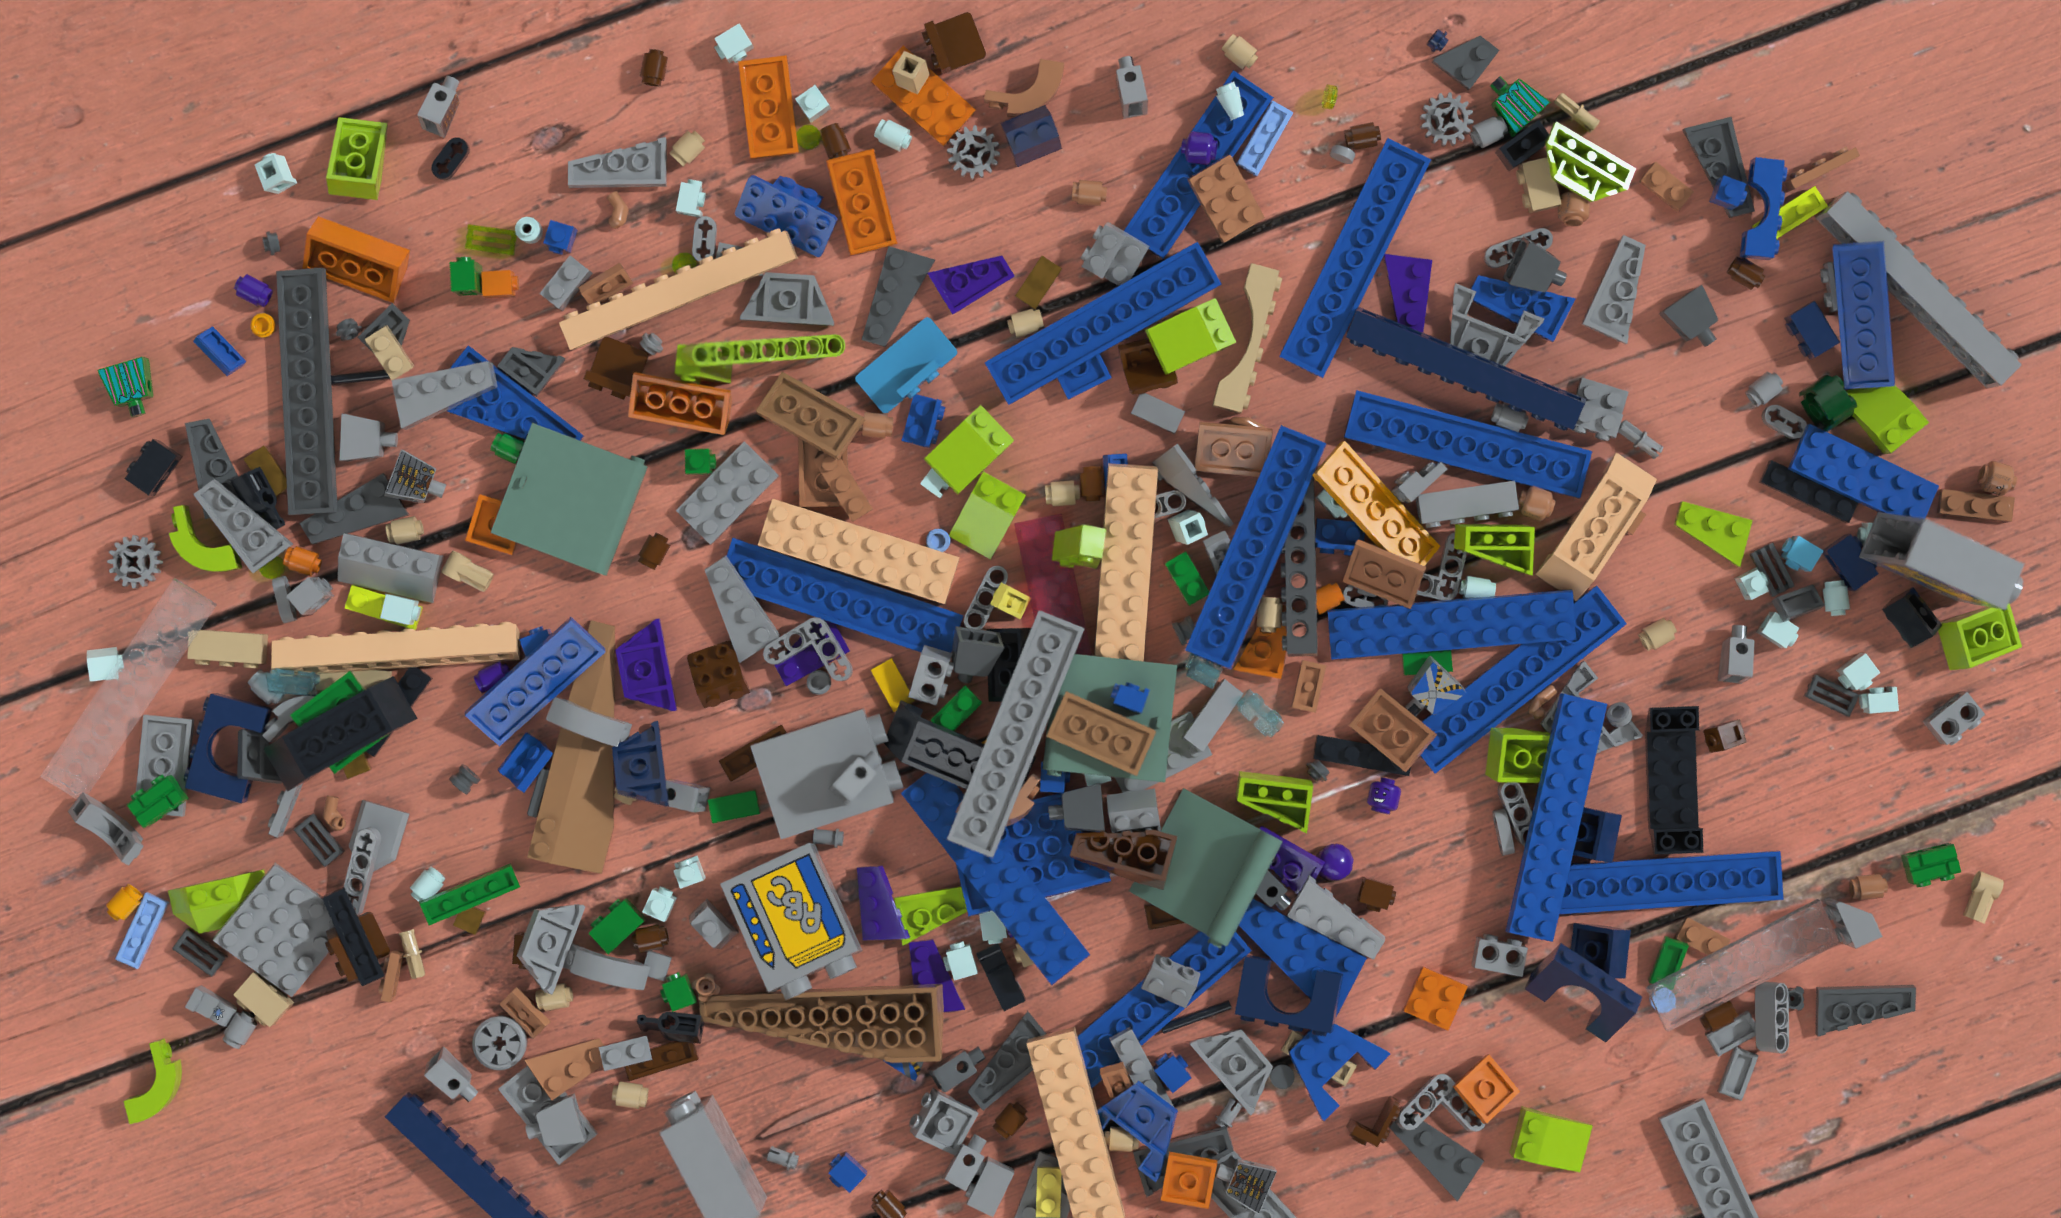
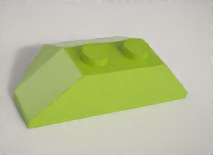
M1558 122L1553 124L1545 143L1551 179L1586 200L1594 202L1628 189L1636 168Z
M262 869L168 890L173 915L199 934L219 930L263 878L265 871Z

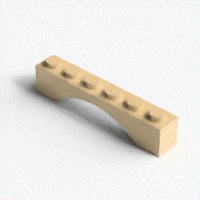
M1253 263L1249 266L1243 289L1251 310L1252 329L1250 341L1238 366L1218 383L1212 404L1213 407L1239 414L1242 413L1243 409L1247 410L1251 397L1247 395L1249 385L1254 386L1257 372L1253 371L1255 362L1260 363L1263 348L1259 347L1262 338L1266 339L1270 326L1266 324L1267 316L1273 315L1276 304L1272 297L1274 291L1279 292L1282 278L1278 277L1279 270Z

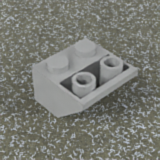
M1155 788L1107 795L1112 833H1122V831L1145 832V830L1161 832Z
M1829 897L1824 899L1827 905L1824 907V911L1829 920L1833 919L1836 926L1834 933L1839 942H1843V944L1856 949L1882 937L1873 914Z

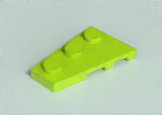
M1680 501L1674 525L1711 548L1717 554L1731 561L1732 564L1740 567L1753 520Z
M961 886L894 898L896 908L900 909L902 915L901 921L904 929L908 930L910 938L901 939L902 946L967 912Z

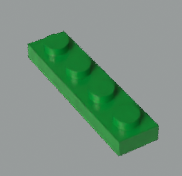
M510 863L419 901V904L430 926L518 889L520 884Z

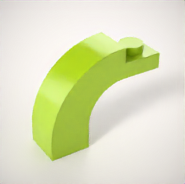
M180 505L173 507L174 513L171 514L174 527L178 528V531L169 533L174 548L184 560L197 568L207 571L227 572L242 569L240 556L232 545L211 548L204 545L197 538L189 506Z
M165 1038L149 1043L156 1069V1078L152 1088L147 1093L124 1100L129 1124L144 1121L162 1111L173 1100L179 1089L182 1077L181 1060H170L172 1050L169 1043H166Z

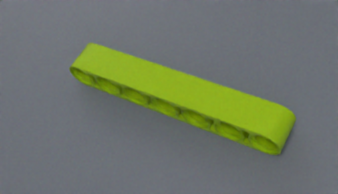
M816 335L697 343L686 345L683 348L682 360L688 366H710L836 357L844 352L845 341L839 335ZM829 341L832 343L831 351L828 348ZM808 342H809V344H810V351H809V353H808V351H807V349H806V345H807ZM785 344H787L789 348L787 354L784 351ZM763 345L766 347L765 356L762 353ZM741 346L744 348L743 357L740 355ZM719 348L722 351V356L720 359L717 355V351ZM696 349L700 354L698 360L694 356Z

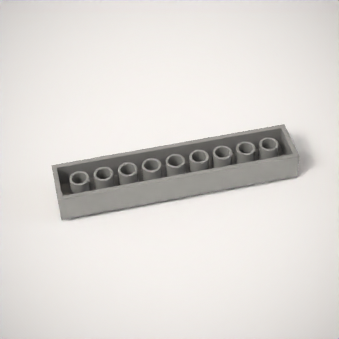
M1847 191L1835 197L1828 204V207L1823 209L1815 218L1841 244L1884 241L1888 291L1987 389L2001 386L2022 365L2018 361V355L2013 350L2006 349L2000 343V337L1993 331L1989 332L1983 326V320L1976 314H1971L1966 309L1965 302L1957 296L1954 297L1948 291L1949 287L1945 282L1940 279L1936 280L1930 274L1932 270L1924 262L1919 263L1913 257L1914 252L1907 245L1902 246L1896 240L1897 235L1890 228H1884L1878 222L1880 220L1873 211H1867L1861 205L1862 200L1856 194H1850Z

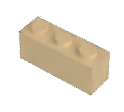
M191 629L189 630L187 659H195V664L210 665L211 660L219 661V666L234 667V662L244 663L245 668H258L259 664H266L268 634Z

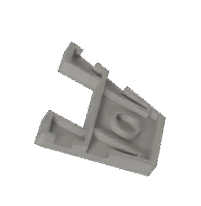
M1455 283L1450 344L1505 366L1543 323L1544 318L1523 310L1514 333H1510L1468 316L1467 313L1476 291Z
M1582 661L1561 693L1580 697L1579 693L1597 680L1598 677L1587 663ZM1559 696L1540 723L1544 730L1549 733L1552 730ZM1632 721L1623 727H1616L1610 733L1602 726L1596 754L1639 739L1643 735Z

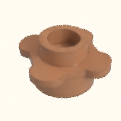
M710 973L692 982V988L697 991L698 999L701 1002H706L710 996L720 993V987L715 984L714 976Z

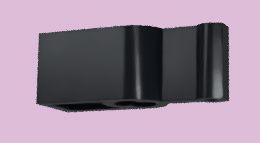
M261 467L246 472L230 481L239 499L276 530L285 526L284 519L279 516L275 508L277 503L276 495Z
M994 944L976 953L1003 1011L1026 1001L999 944Z
M665 1012L658 1019L648 1018L645 1015L637 1016V1024L640 1030L644 1032L648 1030L660 1031L662 1036L670 1041L701 1044L704 1021L701 1015Z

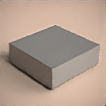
M648 951L644 962L645 965L650 966L648 977L665 981L672 957Z

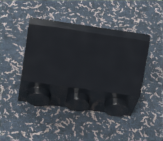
M1032 628L986 629V631L1000 632L1004 646L1003 651L988 675V702L1003 701Z

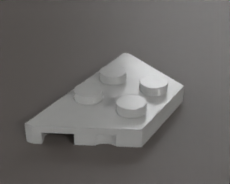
M765 272L758 288L754 291L744 312L740 315V320L834 326L833 318L814 275Z
M575 904L535 909L517 957L541 989L547 994L553 995L586 907L584 905Z
M1242 1029L1191 1041L1189 1044L1247 1112L1252 1115L1273 1065Z

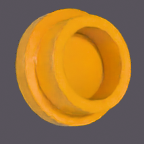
M260 313L253 317L250 326L256 336L266 338L273 334L276 324L272 316Z

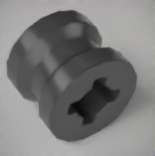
M1190 616L1185 617L1184 621L1180 623H1172L1182 646L1187 644L1195 628Z
M462 764L459 767V772L456 775H452L449 780L456 788L467 795L471 791V786L477 784L480 778L470 768Z

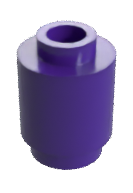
M248 274L244 278L240 276L234 286V289L237 290L236 296L257 307L259 305L265 307L273 294V290L269 288L268 284Z
M498 661L479 670L478 674L474 676V680L480 692L488 691L510 671V668L506 663L502 664Z

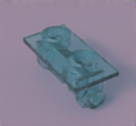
M275 668V670H270L269 673H266L268 692L316 696V684L320 682V675H316L315 672L298 671L296 676L292 670Z
M1250 689L1236 704L1239 707L1237 710L1249 721L1255 715L1259 718L1253 725L1264 736L1273 737L1284 724L1281 716L1275 710H1270L1264 704L1263 698L1259 694L1253 693Z

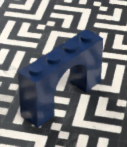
M219 693L210 694V697L205 699L203 711H206L204 719L199 722L197 727V734L199 735L197 744H194L191 749L190 758H193L191 767H188L184 774L185 788L241 804L247 802L253 780L238 779L237 774L222 769L213 757V741L219 731L230 725L260 733L266 732L265 726L269 723L273 708Z
M1562 943L1531 972L1525 990L1544 1002L1563 986H1579L1593 993L1598 998L1600 1005L1592 1012L1586 1030L1604 1042H1607L1637 1013L1642 1000V996Z
M1252 955L1245 956L1235 1010L1236 1015H1241V1020L1255 1022V1018L1265 1020V1025L1278 1027L1279 1023L1286 1024L1288 1029L1300 1032L1303 1031V1028L1311 1029L1312 1034L1318 1036H1327V1033L1331 1034L1333 1032L1343 973L1322 969L1317 970L1313 995L1309 1005L1302 1011L1290 1013L1277 1008L1269 998L1267 985L1272 959Z

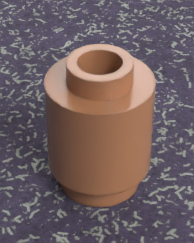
M1079 180V182H1073L1072 201L1078 202L1077 204L1093 206H1101V201L1106 202L1107 187H1102L1101 181Z
M864 413L865 421L858 430L862 431V436L885 439V436L892 437L893 417H888V414Z
M1880 874L1856 876L1855 879H1850L1849 881L1850 894L1853 899L1883 898L1884 893L1888 891L1887 881Z

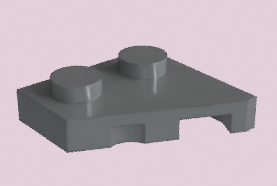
M1478 36L1436 57L1432 63L1466 89L1470 90L1499 52V49L1482 36Z
M392 303L357 338L371 350L365 339L388 325L402 346L410 319Z
M512 347L497 367L537 397L565 362V358Z
M247 729L239 730L237 778L281 784L280 777L264 751V748L269 745V742L262 736L265 732L260 733Z

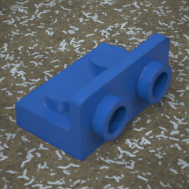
M921 395L913 397L902 437L903 442L930 448L931 443L936 445L939 430L935 429L937 420L942 421L946 408L941 406L942 400Z
M1316 519L1315 543L1316 548H1320L1319 553L1334 554L1335 549L1344 550V555L1351 556L1357 540L1364 542L1365 533L1355 522Z
M526 732L498 768V771L510 779L517 789L525 792L552 757L553 753L545 743Z

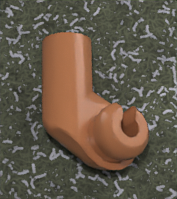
M614 191L607 196L608 201L614 208L612 217L609 218V225L614 229H618L626 223L629 210L617 191Z
M1233 417L1229 420L1231 425L1265 428L1264 425L1249 417Z
M1548 685L1533 699L1528 711L1529 714L1533 715L1534 719L1538 720L1545 714V710L1541 706L1557 694L1554 686Z
M327 795L323 818L333 830H342L346 825V821L337 811L339 797Z

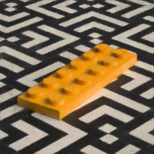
M1345 441L1339 443L1312 474L1378 548L1425 566L1441 547Z

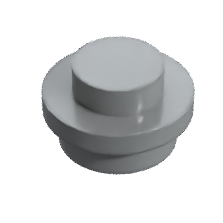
M644 333L640 342L641 346L651 355H655L657 352L660 353L663 350L662 340L654 333L650 335Z

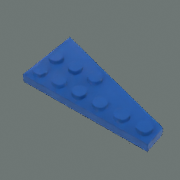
M468 345L451 368L486 362L488 360ZM495 365L493 366L497 388L470 401H466L451 410H447V412L523 439L527 438L532 423L579 441L584 437L582 433Z
M1252 899L1239 926L1310 999H1312L1317 970L1322 969L1343 973L1336 1013L1337 1017L1367 958L1267 905Z

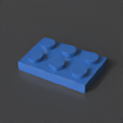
M1099 354L1057 379L1069 400L1112 379Z

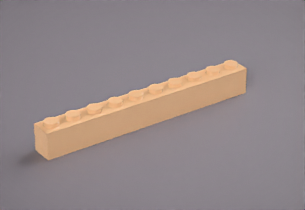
M780 228L766 234L768 238L758 241V238L744 242L745 247L736 250L735 247L722 251V256L713 259L710 256L700 260V265L692 269L690 265L676 270L677 275L668 278L667 274L654 279L655 284L647 287L645 283L631 288L632 293L623 296L622 293H618L609 297L610 302L601 305L600 302H596L587 306L586 312L578 314L577 311L565 315V320L559 322L569 349H578L797 260L798 256L788 232H781Z
M501 622L494 626L487 624H476L474 627L454 625L450 629L428 627L421 631L414 629H403L401 632L381 630L377 634L355 632L348 636L341 634H330L328 637L308 635L304 639L282 637L279 640L272 641L271 668L276 676L520 660V631L516 624Z

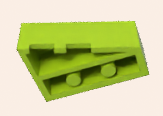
M677 344L675 374L681 378L680 380L699 385L700 381L731 383L732 364L688 366L682 360V350L686 345ZM696 349L694 356L698 360L700 354ZM722 351L717 352L719 359L722 356Z
M1455 524L1454 549L1533 576L1535 527L1527 525Z
M1080 525L1056 531L1052 561L1060 562L1062 567L1074 568V565L1096 569L1102 560L1106 529Z
M1239 771L1236 791L1238 802L1307 833L1313 793L1312 780Z

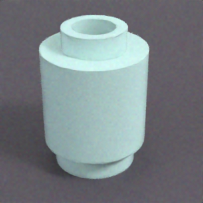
M882 119L874 134V137L878 138L880 143L899 152L903 148L907 149L912 140V136L909 135V129L891 120L885 121Z
M523 217L516 223L515 232L522 241L533 244L541 239L543 228L534 218ZM531 225V232L524 233L525 228Z
M1467 576L1465 580H1461L1459 586V594L1463 595V599L1495 596L1496 583L1491 582L1490 579Z
M1844 580L1825 582V589H1823L1825 612H1831V616L1846 615L1845 610L1850 609L1848 587L1845 586Z
M430 866L411 885L410 889L413 891L411 896L419 902L436 895L444 885L442 882L446 878Z

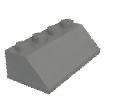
M344 533L338 556V581L433 603L444 556Z

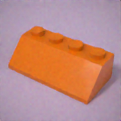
M318 216L306 235L302 269L325 268L327 279L394 303L407 270L410 250Z
M634 372L628 417L725 435L730 420L731 390Z

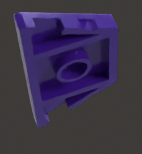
M659 618L652 621V623L635 634L631 639L615 649L624 698L670 711H677L661 620Z

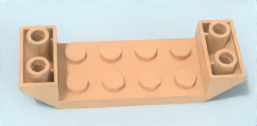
M1618 453L1614 454L1602 472L1604 474L1553 553L1548 554L1535 574L1559 591L1572 590L1574 601H1577L1594 582L1648 500L1657 480Z

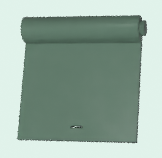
M532 423L491 533L607 576L648 466L644 465L645 460L631 455L630 459Z
M1074 654L1049 716L1046 736L1066 691L1156 730V733L1137 776L1046 737L1042 770H1047V775L1061 776L1062 772H1073L1165 783L1177 665ZM1126 682L1135 684L1140 687V692H1144L1145 688L1150 690L1141 714L1113 704L1115 699L1111 698L1115 683L1124 686Z
M1183 788L1161 829V832L1177 836L1164 890L1133 882L1129 892L1203 932L1206 936L1210 937L1209 943L1221 948L1222 945L1228 946L1283 841Z

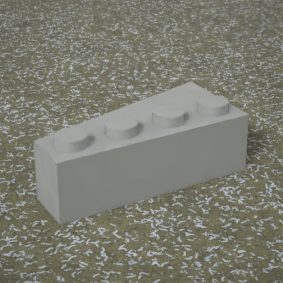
M489 361L392 380L401 429L404 430L415 427L419 423L434 418L438 414L451 410L498 387L493 363Z

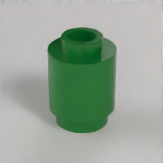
M498 433L492 442L490 451L495 452V456L516 465L525 442L506 433L504 435Z

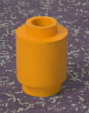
M131 884L121 887L106 904L108 908L107 913L117 921L119 919L126 920L141 903L142 893Z

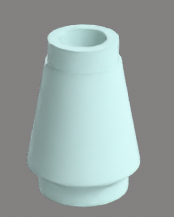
M1231 82L1216 89L1218 94L1216 97L1230 117V120L1244 115L1239 86L1236 87L1235 83Z

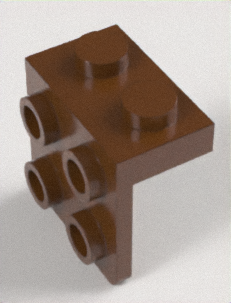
M969 12L934 24L933 21L924 24L925 31L921 32L926 46L931 45L934 54L930 55L935 69L940 68L942 74L986 57V51L973 17Z
M604 337L590 371H586L584 380L589 382L588 387L602 391L603 387L612 390V396L625 400L626 396H631L633 373L642 374L648 359V353L613 338Z
M1149 338L1118 345L1123 372L1131 394H1144L1151 390L1168 388L1178 383L1175 371L1165 375Z
M730 640L690 653L687 656L695 690L704 709L718 706L720 703L731 699H739L743 695L750 693L749 686L742 674L737 654Z
M366 912L358 916L377 959L388 955L390 948L373 913ZM335 927L327 930L328 941L325 942L329 954L331 956L335 954L339 961L335 965L340 976L345 975L348 982L357 979L358 977Z
M1389 1096L1373 1129L1350 1118L1346 1127L1350 1131L1352 1139L1364 1146L1367 1142L1376 1147L1379 1146L1380 1142L1384 1143L1390 1132L1387 1128L1391 1120L1395 1122L1400 1114V1103L1394 1097Z

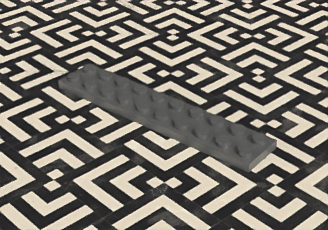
M312 268L276 271L288 515L338 512L326 269Z

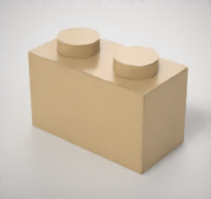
M1548 157L1525 162L1518 166L1519 170L1516 171L1519 185H1523L1525 194H1522V202L1524 208H1528L1529 214L1556 208L1561 205L1557 182L1551 179Z
M388 325L365 339L391 380L398 378L414 367V364Z
M257 972L252 973L233 994L237 998L236 1002L245 1010L250 1009L256 1015L255 1019L261 1025H268L269 1027L275 1025L294 1004V1001L277 986Z

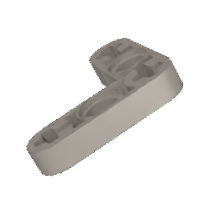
M1455 532L1447 536L1438 576L1424 574L1423 578L1429 581V588L1424 592L1418 590L1417 595L1438 600H1452L1456 597L1467 553L1457 550L1456 554H1462L1461 559L1457 556H1447L1448 551H1454V544H1451V540L1455 539ZM1450 559L1458 563V570L1453 574L1448 573L1445 569V564ZM1442 575L1456 577L1455 582L1450 580L1449 588L1453 590L1452 594H1447L1446 597L1440 591V587H1444L1447 579L1442 580Z
M813 617L769 643L763 651L764 659L768 663L778 665L813 645L833 679L846 681L853 673L852 665L828 624L821 618ZM814 622L822 625L819 629L822 636L829 635V638L821 640L818 644L816 640L820 639L819 635L811 633ZM794 634H798L802 638V644L798 648H793L789 643L790 637ZM784 640L785 647L790 651V653L787 654V651L784 650L778 654V660L776 658H770L769 655L772 654L771 649L774 648L778 650L784 647L780 643ZM831 642L835 646V652L832 656H825L823 654L822 647L825 643ZM840 655L841 659L837 661L839 665L847 667L844 671L845 676L836 675L835 672L838 670V667L835 663L830 665L828 661L834 660Z
M1445 1074L1431 1077L1401 1108L1400 1114L1396 1119V1124L1402 1130H1413L1441 1103L1467 1131H1480L1486 1124H1483L1477 1118L1476 1122L1478 1125H1470L1471 1118L1468 1115L1461 1116L1464 1112H1467L1470 1116H1476L1463 1099L1461 1109L1456 1110L1453 1108L1451 1103L1453 1097H1460V1095L1452 1087L1455 1082ZM1437 1080H1444V1090H1437L1434 1094L1430 1092L1438 1087ZM1422 1095H1426L1430 1099V1106L1427 1109H1422L1419 1105V1098ZM1416 1110L1418 1114H1414L1410 1119L1412 1124H1405L1406 1118L1404 1114L1410 1115Z

